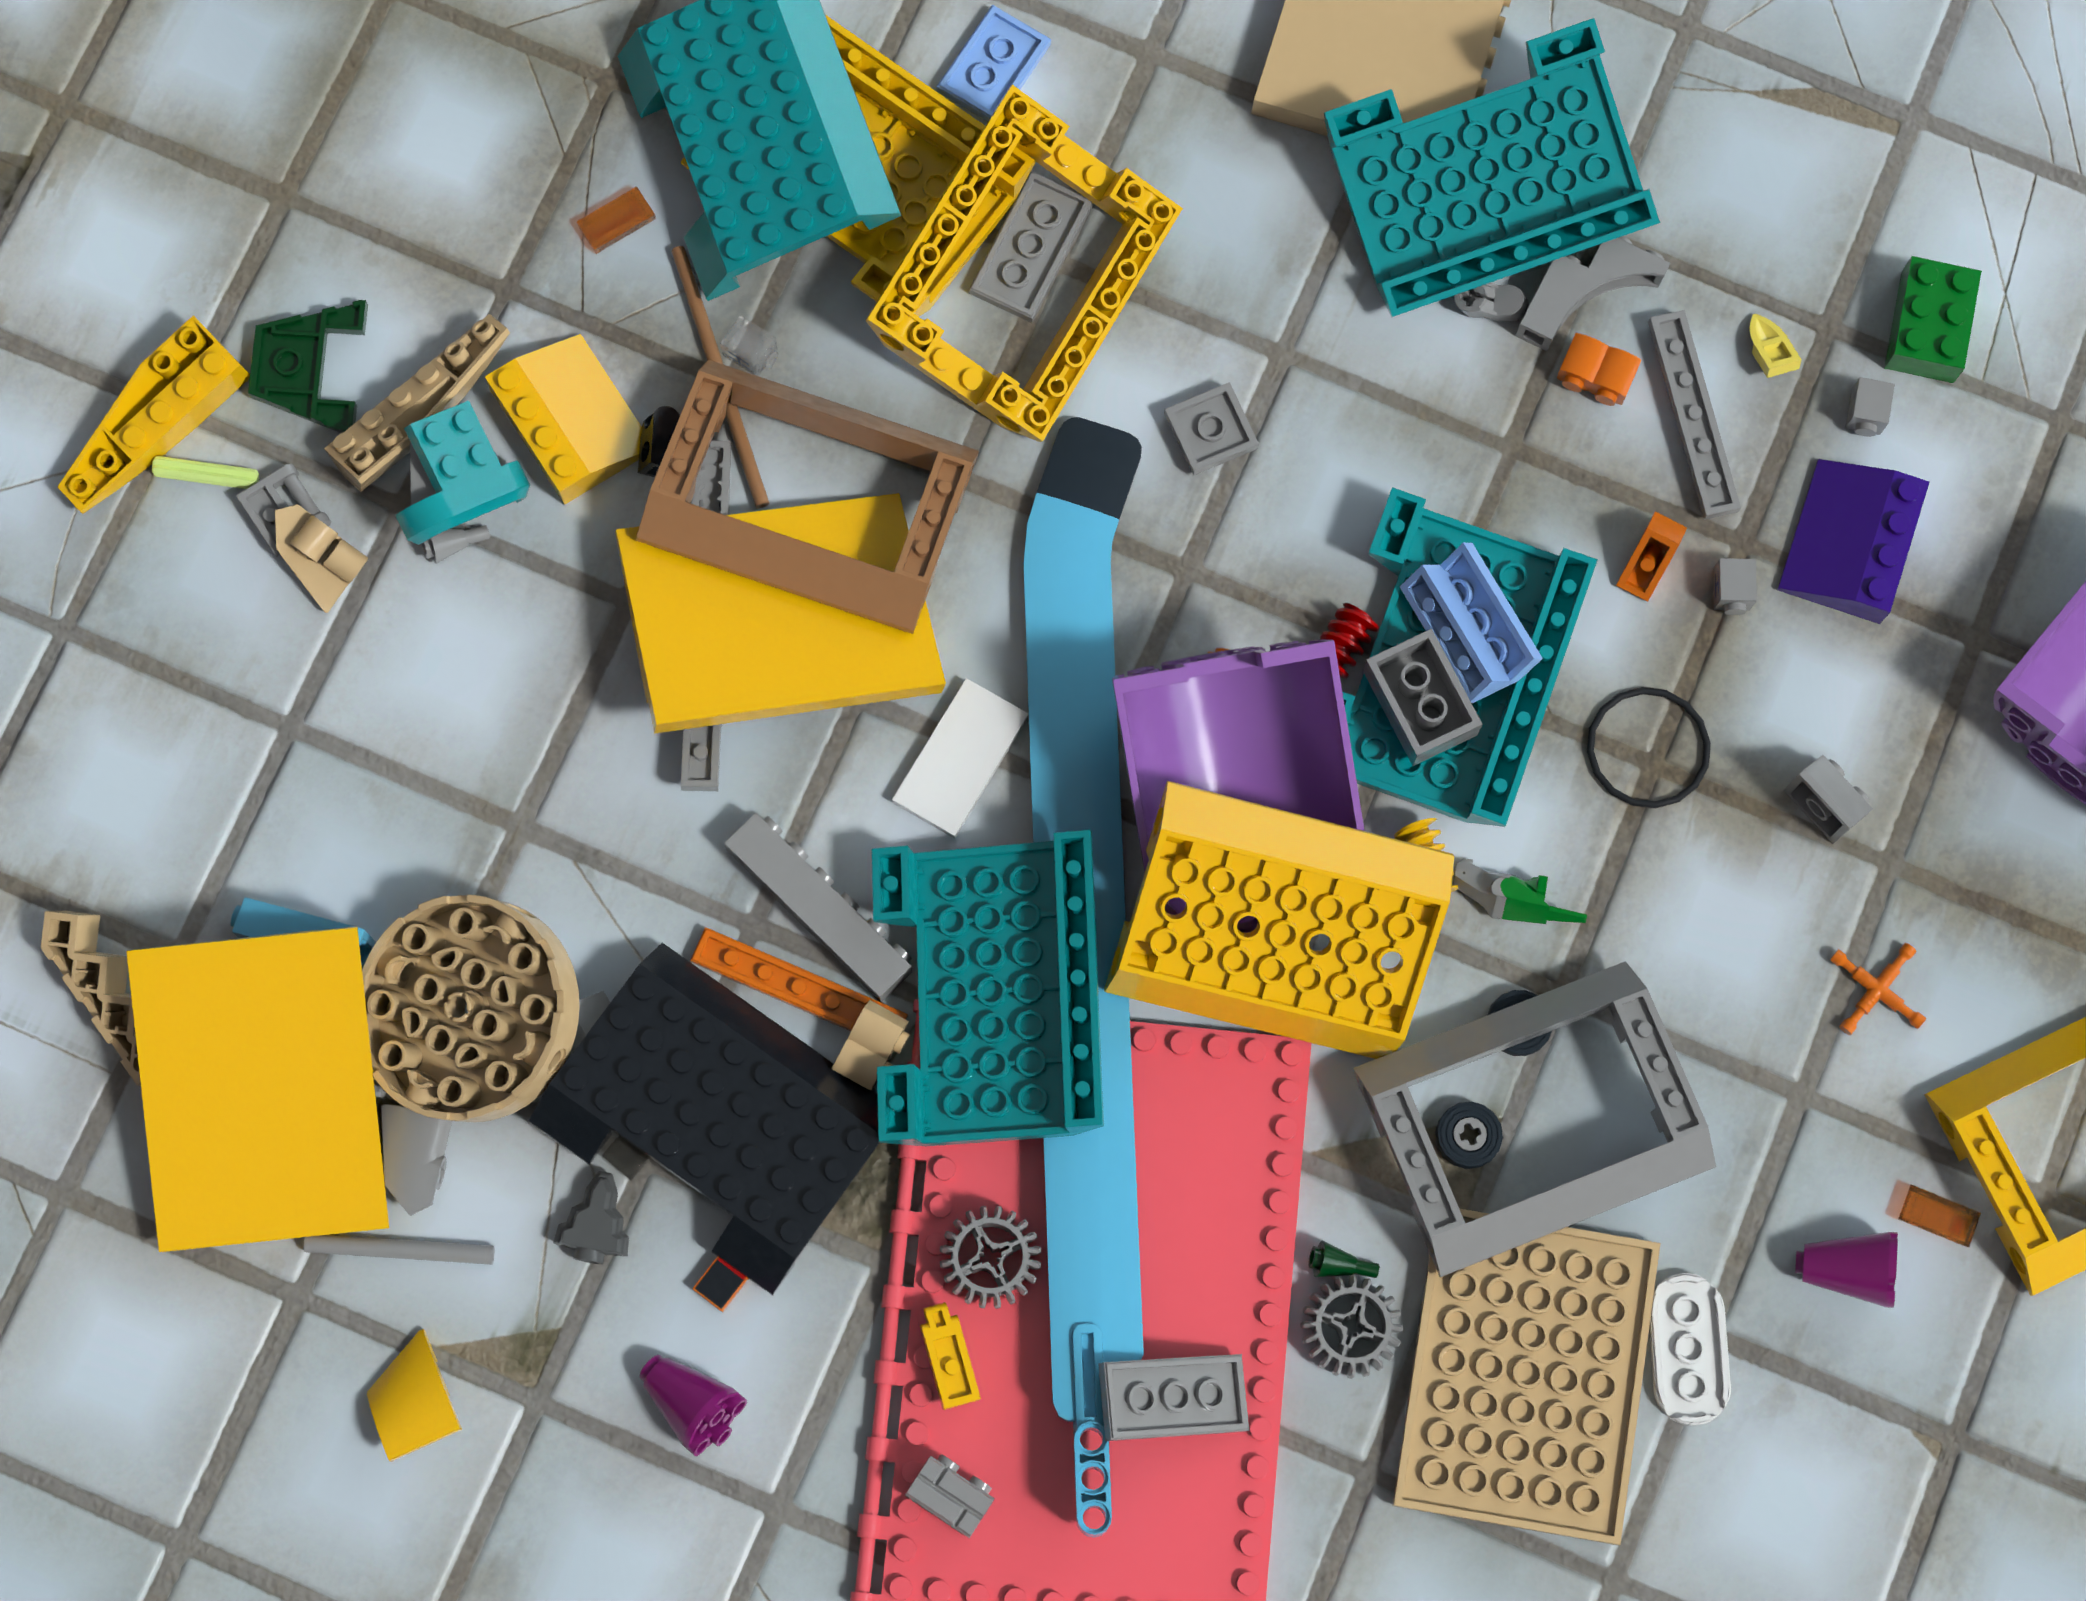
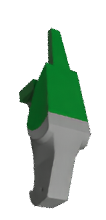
M1464 859L1456 864L1453 885H1458L1459 891L1484 907L1486 913L1491 918L1546 924L1547 921L1586 923L1587 914L1549 906L1544 901L1548 881L1547 876L1539 875L1529 880H1523L1506 873L1487 872L1473 865V859Z

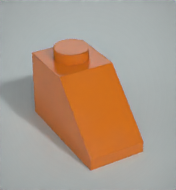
M1655 511L1616 586L1648 602L1680 545L1687 527Z

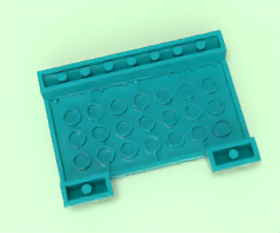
M698 0L637 28L618 54L639 116L643 118L667 107L703 205V214L684 236V240L707 301L739 288L737 275L861 220L870 230L902 216L820 0Z
M1595 18L1526 41L1529 80L1403 123L1392 89L1324 112L1330 150L1375 285L1391 317L1660 223L1650 189L1643 190L1602 64L1600 54L1604 53L1605 49Z
M1392 487L1368 555L1397 575L1398 579L1369 658L1426 631L1400 589V586L1421 565H1441L1464 542L1473 543L1543 659L1519 681L1472 703L1483 724L1477 736L1412 766L1365 674H1363L1356 696L1342 692L1357 784L1466 823L1505 827L1598 559L1564 547L1559 556L1425 509L1423 507L1426 499Z
M1089 829L1055 832L1054 841L914 853L909 846L872 849L873 921L876 923L916 927L920 1037V1069L914 1064L877 1067L879 1142L927 1147L1074 1136L1103 1127L1092 831Z

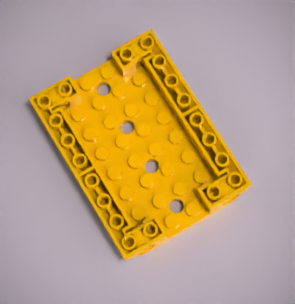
M1167 781L1146 848L1149 861L1130 922L1124 921L1104 992L1374 1059L1397 1051L1406 1039L1450 903L1454 855ZM1172 898H1181L1186 902V906L1181 913L1172 915L1165 911L1166 903ZM1253 916L1258 920V924L1253 931L1244 933L1237 929V924L1241 918ZM1325 934L1329 937V943L1326 948L1316 951L1309 947V942L1313 936ZM1396 952L1400 954V961L1397 966L1389 969L1381 966V959L1386 953Z

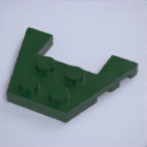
M366 300L352 302L353 305L335 308V306L325 308L320 313L304 317L296 315L256 325L248 388L249 396L339 433H343L356 423L357 404L355 401L321 399L328 333L365 335L368 311Z

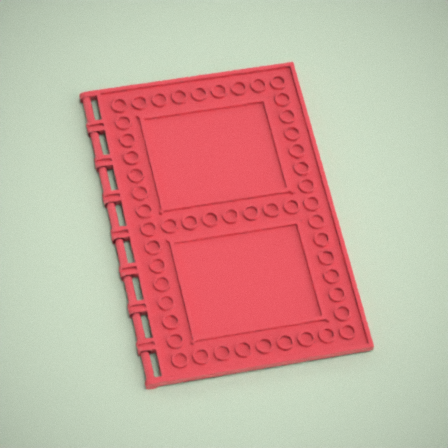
M915 999L913 1012L916 1013L912 1058L907 1064H914L920 1069L919 1001ZM1130 1021L1144 1355L1141 1360L1242 1354L1249 1431L1109 1441L1112 1519L1107 1532L1095 1538L1087 1537L1081 1533L1077 1526L1073 1422H1067L1058 1417L1052 1399L1043 1138L927 1147L898 1145L897 1158L901 1159L896 1208L891 1211L889 1233H893L888 1283L883 1285L881 1308H885L880 1358L875 1360L873 1383L877 1384L872 1433L871 1437H867L865 1460L869 1461L863 1514H859L857 1537H860L855 1592L851 1591L850 1601H1266L1311 1043L1277 1035ZM916 1161L927 1162L921 1212L910 1211ZM986 1206L988 1217H994L996 1206L1002 1207L1001 1219L1004 1220L1007 1219L1011 1211L1016 1212V1218L1012 1224L1017 1226L1021 1221L1027 1220L1028 1226L1022 1234L1024 1236L1030 1232L1037 1234V1238L1033 1242L1028 1243V1246L1041 1247L1040 1254L1030 1256V1260L1041 1262L1040 1269H1028V1272L1037 1278L1035 1284L1023 1280L1021 1283L1026 1287L1028 1293L1023 1296L1014 1289L1012 1293L1016 1301L1012 1305L1008 1303L1005 1295L1000 1296L1001 1308L995 1309L993 1298H987L985 1309L979 1308L981 1296L978 1295L974 1296L970 1304L965 1303V1296L969 1291L964 1288L960 1294L955 1295L952 1290L959 1281L956 1279L946 1283L944 1280V1276L953 1272V1269L940 1268V1261L951 1259V1255H945L940 1252V1246L942 1245L953 1246V1242L948 1241L944 1236L946 1231L958 1235L960 1231L955 1228L953 1222L959 1219L965 1226L968 1225L966 1212L969 1210L973 1212L976 1220L981 1219L980 1207ZM994 1227L983 1228L987 1237L994 1243L1000 1244L1015 1239L1005 1230ZM970 1234L965 1239L960 1248V1266L967 1263L978 1252V1246L973 1234ZM908 1235L919 1236L914 1287L902 1286ZM981 1241L984 1246V1251H982L984 1257H980V1263L989 1262L992 1267L994 1266L997 1274H1000L997 1269V1264H999L997 1258H1002L1001 1252L992 1253L989 1248L987 1249L984 1241ZM1021 1249L1013 1252V1255L1006 1258L1003 1262V1269L1009 1282L1020 1270L1022 1264ZM980 1271L966 1276L972 1283L985 1288L998 1287L996 1281L988 1272ZM946 1302L950 1316L957 1315L959 1318L981 1397L979 1401L947 1410L942 1409L920 1325L926 1323L923 1308ZM900 1310L911 1311L906 1363L894 1362ZM892 1386L903 1387L898 1439L886 1438ZM1090 1430L1081 1435L1080 1442L1085 1449L1092 1451L1101 1446L1102 1439L1097 1432ZM942 1454L960 1466L956 1473L966 1480L970 1481L974 1475L992 1487L989 1495L995 1499L970 1538H967L905 1496L930 1456L937 1460ZM884 1462L895 1463L889 1517L878 1515ZM1094 1469L1085 1471L1081 1477L1083 1485L1091 1490L1101 1487L1104 1481L1102 1474ZM1091 1508L1083 1514V1521L1087 1527L1098 1529L1105 1523V1517L1099 1509ZM876 1539L887 1540L881 1594L870 1593Z

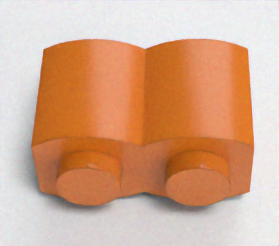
M1575 333L1558 372L1557 379L1562 381V385L1568 390L1591 392L1595 395V399L1602 404L1614 406L1615 404L1623 405L1641 359L1624 350L1610 347L1590 336Z

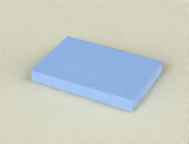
M992 5L936 86L937 92L988 122L1011 85H1014L1019 90L1022 88L1050 47L1051 39Z

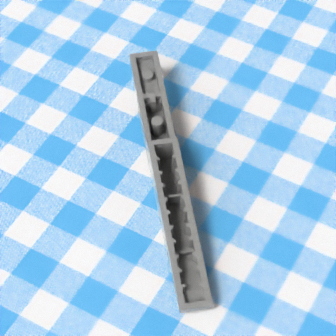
M711 440L696 478L695 493L692 498V504L723 515H729L731 441ZM722 724L683 729L682 791L719 790Z

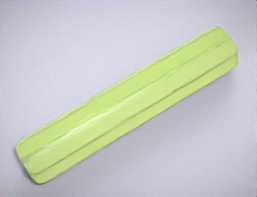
M156 456L152 464V473L154 476L242 489H248L259 482L258 471L251 468Z

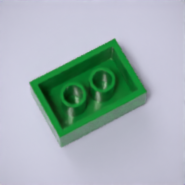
M1915 256L1909 259L1901 272L1884 369L1954 383L1965 369L1981 270Z

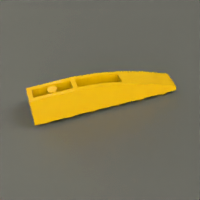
M193 315L139 365L57 488L84 514L151 466L156 456L166 454L197 428L250 379L249 372Z

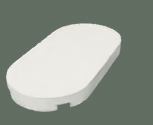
M1691 1273L1676 1274L1663 1280L1654 1289L1649 1327L1653 1390L1656 1402L1666 1416L1677 1423L1696 1426L1711 1422L1722 1412L1730 1399L1731 1381L1725 1307L1720 1293L1706 1279Z

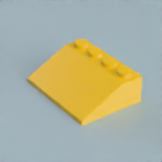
M581 334L519 356L485 376L491 393L564 505L639 460L642 426Z

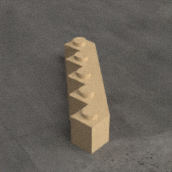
M45 911L41 939L42 951L49 960H53L64 975L62 979L77 1001L83 1002L93 1017L91 1021L105 1041L114 1046L123 1059L120 1062L136 1085L141 1086L131 994L125 993L128 974L127 956L96 952L100 915L72 911Z

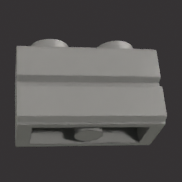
M941 1454L937 1460L930 1456L905 1496L967 1538H970L995 1499L989 1495L992 1487L974 1475L968 1481L956 1472L960 1466Z

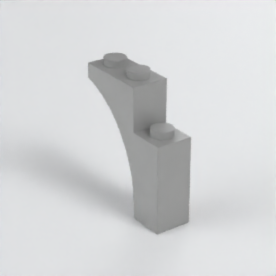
M1624 236L1600 244L1589 268L1571 255L1553 260L1515 336L1547 351L1560 327L1583 304L1596 296L1619 288L1632 286L1658 288L1671 263L1665 261L1663 256L1655 251H1644L1632 245V242Z

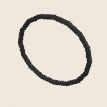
M1641 687L1619 693L1600 707L1589 727L1587 754L1595 777L1609 794L1632 806L1659 808L1680 802L1698 788L1709 767L1711 742L1704 720L1689 702L1667 690ZM1642 694L1665 697L1682 706L1697 723L1703 741L1702 765L1693 782L1676 796L1657 801L1634 799L1615 789L1601 773L1594 753L1596 729L1605 713L1621 700Z

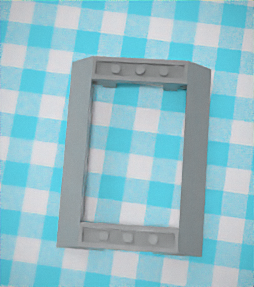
M1626 961L1352 1069L1381 1138L1386 1137L1414 1203L1411 1206L1412 1213L1440 1278L1716 1167L1709 1128L1647 987ZM1609 1007L1614 1019L1612 1026L1620 1044L1627 1041L1656 1107L1651 1111V1115L1659 1133H1664L1668 1143L1465 1223L1408 1087L1581 1020Z

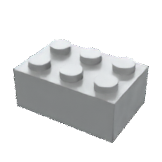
M1432 629L1366 659L1363 672L1412 766L1478 735L1483 724Z

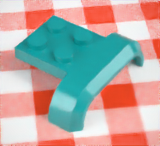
M470 401L411 423L404 428L436 494L405 508L395 515L407 540L420 545L444 531L516 501L518 503L527 497L530 483L519 461H513L501 466Z

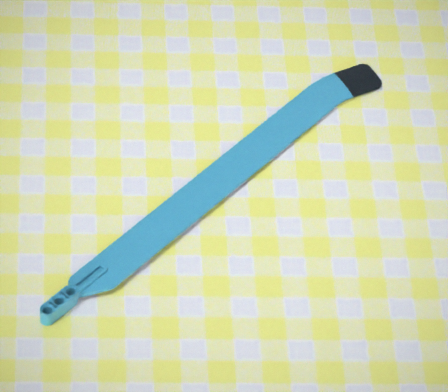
M1074 417L1063 422L1059 428L1027 522L1023 568L1033 843L1054 841L1055 832L1089 829L1092 831L1104 1126L1074 1136L1043 1138L1052 1399L1058 1417L1067 1422H1073L1077 1526L1081 1533L1087 1537L1095 1538L1107 1532L1112 1519L1109 1441H1105L1098 1364L1103 1362L1141 1360L1144 1355L1129 998L1104 992L1124 921H1126L1117 706L1112 678L1115 676L1111 551L1115 532L1141 459L1142 446L1139 440L1130 433L1087 419ZM1090 1430L1097 1432L1102 1439L1101 1446L1092 1451L1085 1449L1080 1442L1081 1435ZM1090 1469L1099 1471L1104 1480L1102 1486L1095 1490L1086 1488L1081 1480L1083 1473ZM1096 1508L1102 1511L1105 1517L1103 1526L1098 1529H1091L1085 1525L1083 1514L1088 1509Z

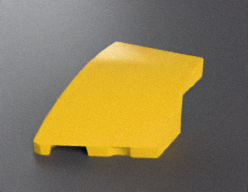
M424 1329L415 1334L367 1391L372 1416L390 1462L462 1430L449 1399L450 1394L436 1363L438 1362Z

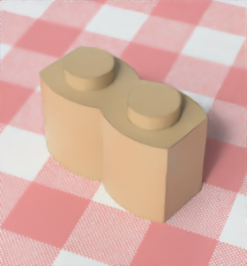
M869 1000L853 1026L832 1070L871 1091L877 1083V1067L894 1066L888 1062L893 1051L900 1054L910 1034L904 1030L909 1021Z

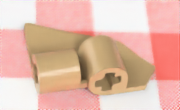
M298 504L275 510L276 550L321 609L328 613L348 584L353 581L362 569L368 557L339 537L337 532Z

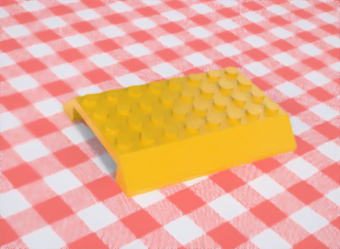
M826 15L902 215L870 230L861 220L826 236L864 263L851 280V284L877 302L985 125ZM1015 147L916 310L913 311L918 317L932 308L1014 204L1035 164V160ZM684 157L681 160V165L689 169L686 159Z

